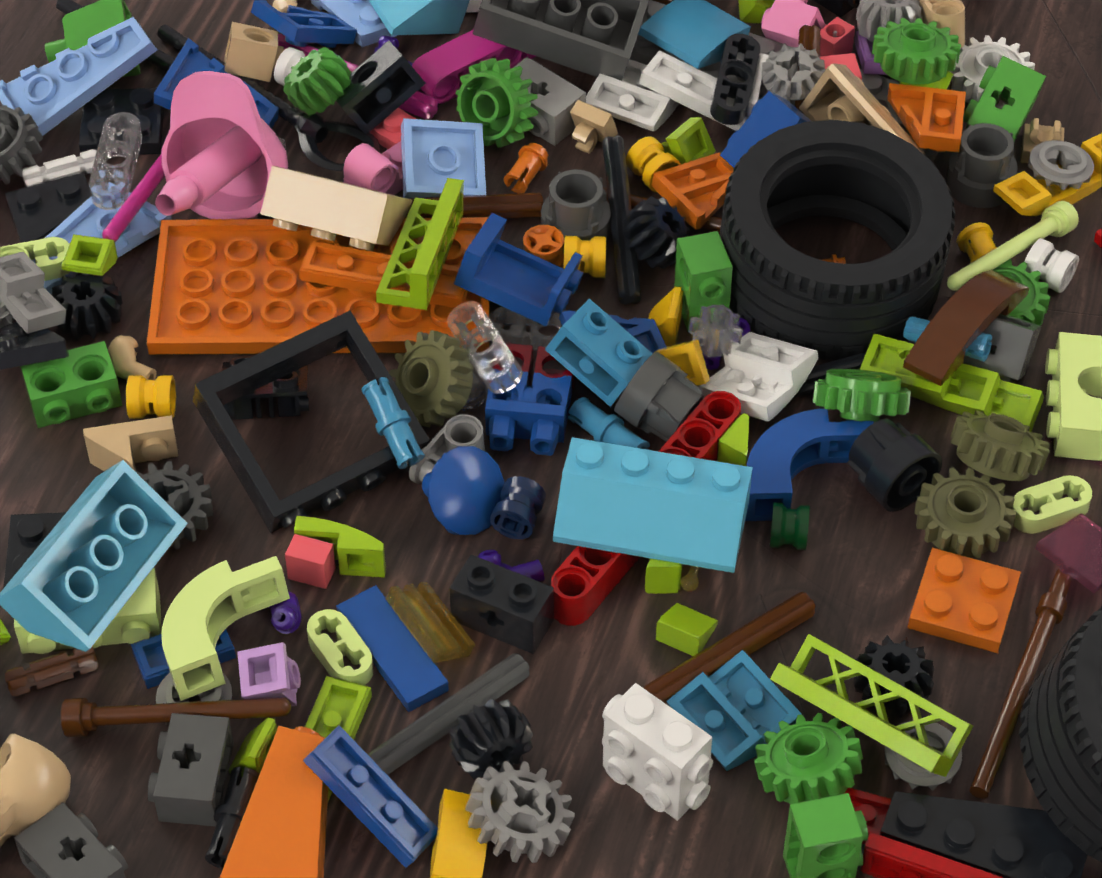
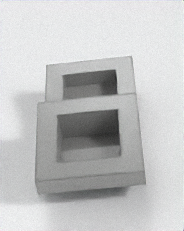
M24 252L0 257V298L27 334L64 324L66 309L44 288L45 273Z

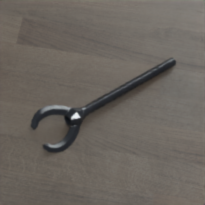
M162 25L157 32L161 40L178 51L182 49L188 39L168 25ZM199 46V51L210 60L215 58L224 65L222 60ZM234 75L245 81L279 108L278 115L294 126L298 132L299 144L303 153L317 166L334 171H343L344 164L335 163L327 159L317 148L316 143H321L327 137L328 131L354 136L379 152L380 146L373 134L368 133L365 135L359 127L354 125L324 121L323 117L318 114L307 115L306 113L299 112L290 104L282 101L281 98L265 90L264 87L259 84L257 85L253 80Z

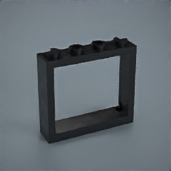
M351 311L345 312L195 384L193 403L270 533L282 527L286 529L292 525L295 526L296 516L308 517V514L322 507L324 511L332 510L345 502L348 494L360 488L364 492L376 488L385 481L386 475L399 469L397 461L388 446L279 500L223 405L347 346L368 382L376 379L379 385V378H388L389 385L401 410H406L411 418L409 426L420 449L429 444V437ZM408 461L406 462L408 466L404 469H400L401 472H407L410 470L411 466L409 465Z

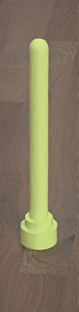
M1058 201L1047 207L1042 213L1040 222L949 276L947 279L948 288L952 291H958L973 277L982 272L995 269L1031 247L1039 238L1044 239L1049 235L1062 237L1073 231L1079 222L1076 209L1066 201Z

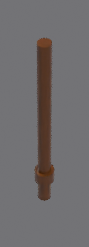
M1058 568L1056 570L1048 592L1041 595L1035 610L1038 618L969 789L970 793L975 797L984 799L989 795L1054 626L1063 619L1068 606L1065 598L1074 578L1073 572L1067 568Z

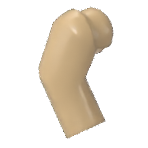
M120 335L111 341L108 352L117 377L127 380L130 375H143L147 380L156 379L157 373L155 369L136 361L137 352L134 348L138 347V343L133 337Z

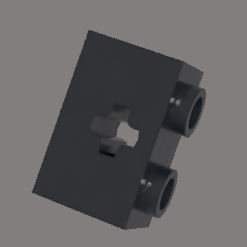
M472 554L449 588L451 621L531 654H534L554 621L553 587Z

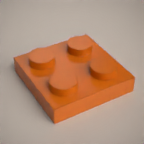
M932 547L909 617L908 629L998 654L1021 571Z

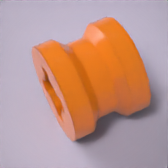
M537 225L527 230L523 236L524 250L563 268L564 235L562 232L550 225Z

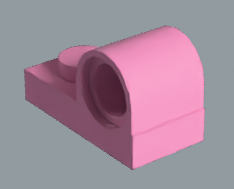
M401 141L382 154L367 143L356 146L351 150L344 162V183L395 195L403 190Z

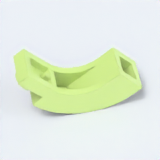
M277 556L234 572L231 571L227 560L220 562L193 578L172 601L163 621L161 640L171 677L181 701L226 684L215 647L220 635L229 625L246 615L290 599L283 569Z

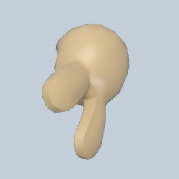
M10 734L0 748V848L8 838L17 836L62 802L65 804L70 794L71 775L66 765L47 748L17 734Z

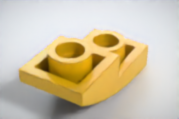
M444 789L439 805L437 836L432 848L430 878H482L487 843L480 844L477 841L481 828L475 829L468 826L472 813L466 811L465 808L470 794Z

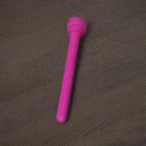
M162 153L103 230V239H110L116 242L165 177L162 168Z

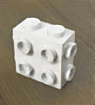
M637 683L623 696L620 694L615 695L606 705L602 715L604 718L602 738L603 767L615 782L621 785L627 784L640 793L651 808L658 812H666L678 821L689 808L693 810L699 808L710 792L711 787L708 785L709 771L713 764L711 759L712 736Z

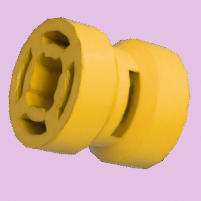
M648 136L638 140L630 148L626 156V165L635 175L642 176L644 184L651 191L657 192L651 186L653 173L681 165V163L671 153H665L663 145L656 138Z
M565 235L564 269L576 252L583 255L578 270L589 273L592 277L605 278L606 237L594 236L590 240H581L578 236Z
M143 375L128 376L126 408L129 419H142L147 414H156L158 417L172 415L173 419L176 409L174 376L160 375L155 380H147Z

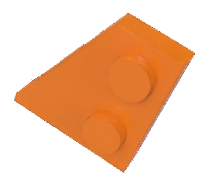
M889 83L887 100L918 148L931 149L936 152L949 151L959 153L966 92Z
M720 152L653 173L651 186L671 206L676 205L678 213L682 217H686V221L695 230L700 229L725 201L727 184L731 173L734 171V167L720 156Z

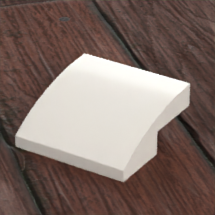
M631 59L622 81L599 74L586 95L587 104L612 114L614 118L653 132L665 123L679 105L678 102L639 84L641 72L647 65Z
M748 332L723 351L725 367L711 376L709 382L698 387L703 390L702 394L704 397L715 391L732 393L741 403V414L745 413L751 417L769 422L792 400L802 387L818 360V351Z

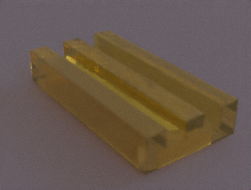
M427 581L420 582L417 589L413 583L406 584L403 590L399 586L390 588L385 599L433 663L470 656L475 643Z

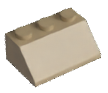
M831 64L828 66L799 107L811 121L840 120L870 125L891 132L913 144L924 155L926 154L921 148H918L912 137L891 116L889 110L879 103L865 87L862 80L855 76L846 65Z
M272 166L260 214L273 217L272 226L297 231L298 224L312 228L311 236L335 241L336 234L350 237L349 246L373 251L375 244L389 246L409 212L412 200L300 171Z

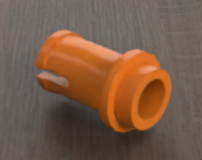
M529 143L522 146L519 150L518 160L503 178L507 187L511 185L514 179L518 180L511 191L518 194L525 193L538 171H543L547 167L548 152L540 144Z

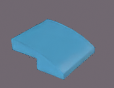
M674 0L651 16L640 27L638 35L696 69H700L720 62L728 37L734 34L749 35L751 26L705 0Z
M741 650L711 676L707 677L702 672L666 701L672 709L712 736L711 754L726 771L757 756L755 747L758 744H766L764 738L766 731L778 733L780 731L778 722L783 720L789 725L796 724L797 715L802 714L744 650Z

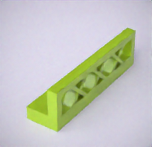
M447 178L439 201L415 197L376 291V303L427 310L463 216L464 180ZM421 213L431 214L433 216L431 220L426 221L420 215ZM424 236L421 244L417 245L412 240ZM415 259L413 266L409 269L402 264ZM404 283L410 286V292L391 289Z
M810 634L807 635L791 667L778 663L770 680L931 773L943 777L947 776L973 728V725ZM817 649L828 655L833 675L815 681L803 674ZM839 662L851 668V670L842 672ZM863 675L869 680L873 698L854 703L848 698L844 680ZM835 683L838 693L826 686ZM879 685L892 692L881 695ZM902 697L909 702L913 721L894 726L888 722L884 703ZM875 706L877 715L871 713L865 708ZM919 707L933 715L922 718ZM943 720L956 727L943 753L929 746L924 728L925 725ZM916 728L918 739L905 731Z

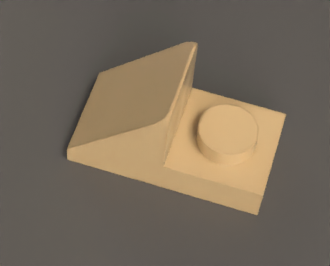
M172 415L83 429L89 461L92 465L103 471H106L121 460H124L133 470H136L135 463L178 457Z

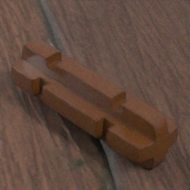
M93 647L86 652L73 648V654L67 655L66 651L30 662V668L23 669L22 665L9 669L5 672V681L10 694L16 697L31 692L29 688L36 685L37 689L74 678L73 673L77 671L80 672V675L98 669V659Z

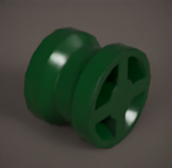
M773 502L770 532L771 548H779L783 544L793 545L796 550L806 551L810 513L809 505H800L796 509L786 508L783 503Z

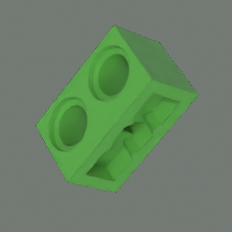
M718 231L677 238L674 287H682V318L688 332L709 329L715 324L729 320L733 267Z
M105 341L68 350L69 356L66 358L21 366L26 391L38 428L123 406L117 376Z
M849 793L790 804L783 858L790 878H856L858 866L863 865L861 846L862 841L868 839V830L862 811L854 810Z

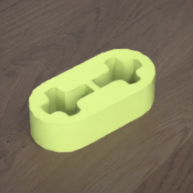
M1068 475L1017 492L1014 496L1012 510L1016 511L1013 526L1024 533L1034 534L1079 520L1089 510L1092 499L1091 486L1078 476Z
M325 609L312 615L307 623L308 643L329 675L333 678L364 686L369 683L373 676L372 654L348 619L341 612L333 609ZM327 629L331 633L336 632L337 642L334 643L328 634H321L320 631ZM346 655L354 665L360 664V668L353 670L351 666L344 667L343 657Z

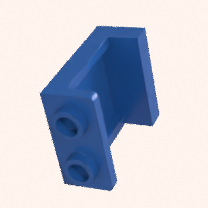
M491 213L466 249L454 285L547 326L555 312L558 314L564 312L571 294H575L584 272L578 270L583 255L575 252L565 269L508 244L500 240L507 219Z

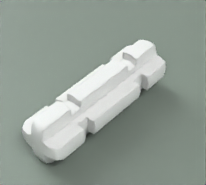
M91 149L80 152L78 157L73 154L44 162L42 167L38 165L26 167L23 169V180L25 186L30 187L81 174V172L89 174L100 171L102 169V162L98 151Z

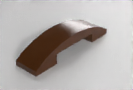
M993 270L982 272L973 277L952 295L933 317L904 360L903 368L942 386L964 362L966 349L1000 313L1008 316L1028 295L1029 287Z

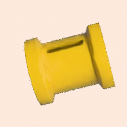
M978 222L965 227L957 236V245L961 251L967 253L971 260L970 263L997 248L992 240L993 231L986 223Z

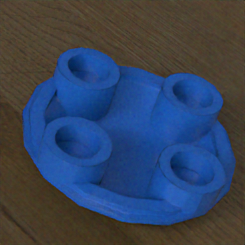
M458 446L444 453L433 466L432 472L424 476L422 490L428 497L435 518L444 526L448 533L453 535H475L492 525L490 516L495 505L501 501L500 492L504 485V479L499 465L487 452L474 446Z

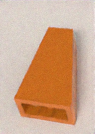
M278 726L220 878H324L328 786L306 765L303 759L325 737L307 727L298 726L290 729Z

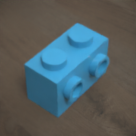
M590 298L560 328L545 348L551 356L610 407L622 395L644 362L653 354Z

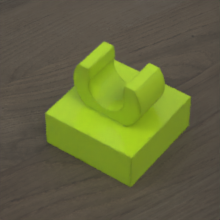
M690 117L665 138L667 142L662 143L665 149L664 152L671 153L681 164L712 155L716 152L702 117Z

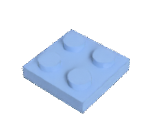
M403 118L401 123L403 198L440 197L447 178L464 180L463 196L486 195L482 123Z

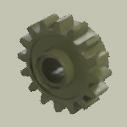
M431 330L429 334L418 332L416 342L406 340L404 342L407 351L405 355L398 353L395 355V359L399 363L398 369H392L389 372L390 376L396 378V386L421 426L430 428L431 424L441 427L444 425L445 419L457 416L456 413L467 402L473 383V365H471L467 357L469 355L468 349L459 347L461 340Z
M965 411L962 416H957L950 435L952 437L950 442L958 446L956 453L962 462L982 474L1001 480L1022 481L1027 479L1029 474L1037 475L1039 470H1043L1050 452L1048 449L1050 444L1042 441L1043 436L1041 434L1029 432V426L1023 425L1011 417L996 413L986 416L980 411H975L974 415Z
M954 467L949 469L948 478H944L939 473L933 474L931 484H922L920 496H917L914 513L918 515L916 527L917 529H925L924 540L927 543L932 542L937 548L966 557L975 556L976 558H981V554L987 551L995 553L998 550L999 541L1007 542L1009 540L1016 511L1012 510L1014 497L1004 496L1006 485L1003 482L992 485L990 484V476L984 474L981 478L975 477L974 469L968 467L965 475H959Z

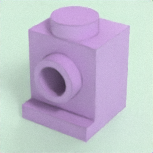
M283 642L237 652L241 697L243 699L283 697L290 701L291 706L297 705L296 693L301 685L300 672L297 663L287 656L286 645Z

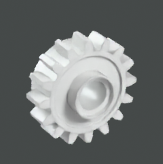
M985 35L984 42H978V40L972 37L969 39V45H964L960 49L959 61L956 63L955 71H950L954 74L951 79V90L965 91V101L967 103H970L971 99L979 102L985 90L980 88L979 85L989 65L996 68L1002 56L1032 70L1035 68V63L1029 62V52L1019 53L1020 44L1005 45L1006 38L1001 37L998 42H992L990 36ZM1000 100L995 107L1003 108L1007 103Z

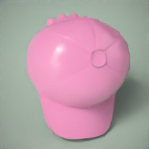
M202 71L195 72L180 80L173 92L170 129L161 149L162 168L167 183L155 200L156 208L166 216L191 209L209 219H257L262 209L271 167L276 166L288 169L285 148L276 136V133L260 118L248 86L239 77L227 73Z

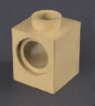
M232 22L224 56L225 72L270 82L276 62L284 51V47L278 46V31Z

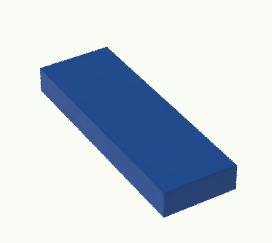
M377 585L336 605L337 611L341 612L348 619L368 646L372 654L374 666L408 712L449 691L448 680Z
M340 725L303 759L306 765L405 868L413 863L436 838L438 827Z

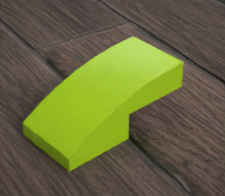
M296 516L294 534L333 544L335 560H338L340 575L385 578L384 543L361 530L345 524L314 517Z

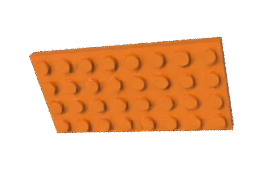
M489 217L461 218L444 264L460 267L466 249ZM404 218L389 246L375 244L373 252L392 255L406 218ZM424 218V219H425L426 221H429V220H431L432 218ZM274 219L161 220L147 335L149 355L259 354L348 311H351L376 353H406L404 343L406 340L416 342L418 332L429 334L431 330L448 334L461 340L459 347L468 349L469 352H489L490 301L470 291L467 294L462 309L429 303L427 310L376 303V294L300 280L299 269L311 241L360 249L349 246L350 237L336 234L335 241L311 236L312 228L298 224L297 231L272 226ZM424 236L412 240L418 245L422 243ZM346 346L333 353H350Z

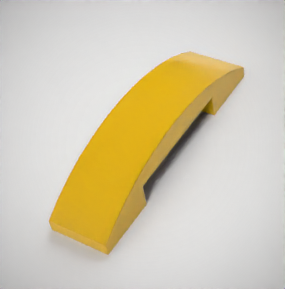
M1102 133L1081 144V148L1091 156L1094 162V171L1090 181L1083 183L1079 189H1074L1068 185L1062 191L1058 185L1054 184L1047 187L1044 179H1035L1034 176L1031 177L1028 173L1022 171L995 184L993 191L1019 214L1025 216L1042 215L1047 207L1058 201H1066L1070 204L1080 201L1102 187Z

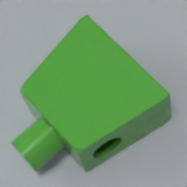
M100 0L66 14L62 19L65 38L45 43V52L49 63L56 60L55 54L67 48L77 50L87 45L88 38L132 18L125 1ZM139 64L122 77L141 74Z

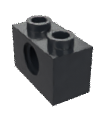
M388 41L351 73L350 85L343 90L344 96L339 97L336 101L362 132L367 135L426 83L397 48Z

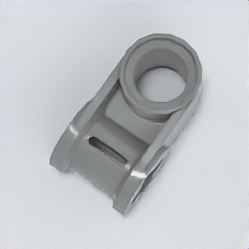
M460 414L449 419L432 441L421 449L425 457L410 467V480L417 484L422 483L424 476L432 472L433 466L441 456L458 446H474L485 451L483 426L480 420L468 414Z

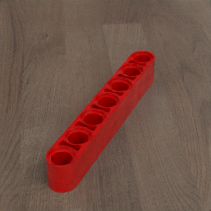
M715 391L708 394L658 452L717 461L719 439L741 415L739 399L726 391ZM577 546L551 578V587L554 588V619L567 626H576L584 623L640 557Z

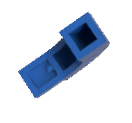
M823 408L793 414L767 429L754 444L747 460V466L753 467L745 521H772L773 502L783 503L786 508H791L792 479L799 472L813 465L847 463L854 441L867 427L873 424V421L846 420L843 422H829L828 409Z

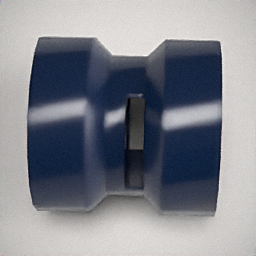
M513 476L505 481L500 492L501 501L495 505L490 516V522L495 530L506 537L525 539L533 533L537 522L535 514L542 510L546 501V492L542 486L529 478Z

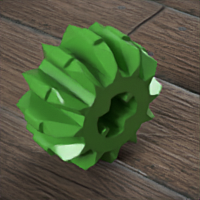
M327 47L320 48L318 51L311 50L308 56L301 57L300 61L291 67V73L284 79L283 91L288 96L289 101L307 115H312L316 112L322 113L329 105H334L339 97L344 96L343 90L351 83V71L347 67V63Z

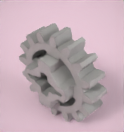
M503 761L499 772L489 766L483 778L477 777L465 808L466 811L472 813L468 826L475 829L481 828L477 841L480 844L492 841L495 844L493 848L495 856L500 855L503 850L510 851L512 862L517 863L521 854H527L530 861L536 863L542 852L552 857L558 845L563 846L571 831L569 827L575 817L574 812L567 810L572 798L571 795L558 794L562 785L560 780L550 783L545 780L546 769L541 768L534 774L530 772L528 762L523 761L520 769L514 770L509 761Z

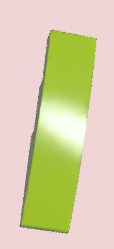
M873 334L859 370L883 372L902 378L901 387L911 390V397L960 415L965 411L973 415L975 411H980L986 416L991 415V413L1005 415L1021 422L1023 425L1029 426V432H1032L1044 400L1043 391L1003 381L1000 379L998 372L964 363L942 386H939L903 368L904 360L914 346L913 343Z

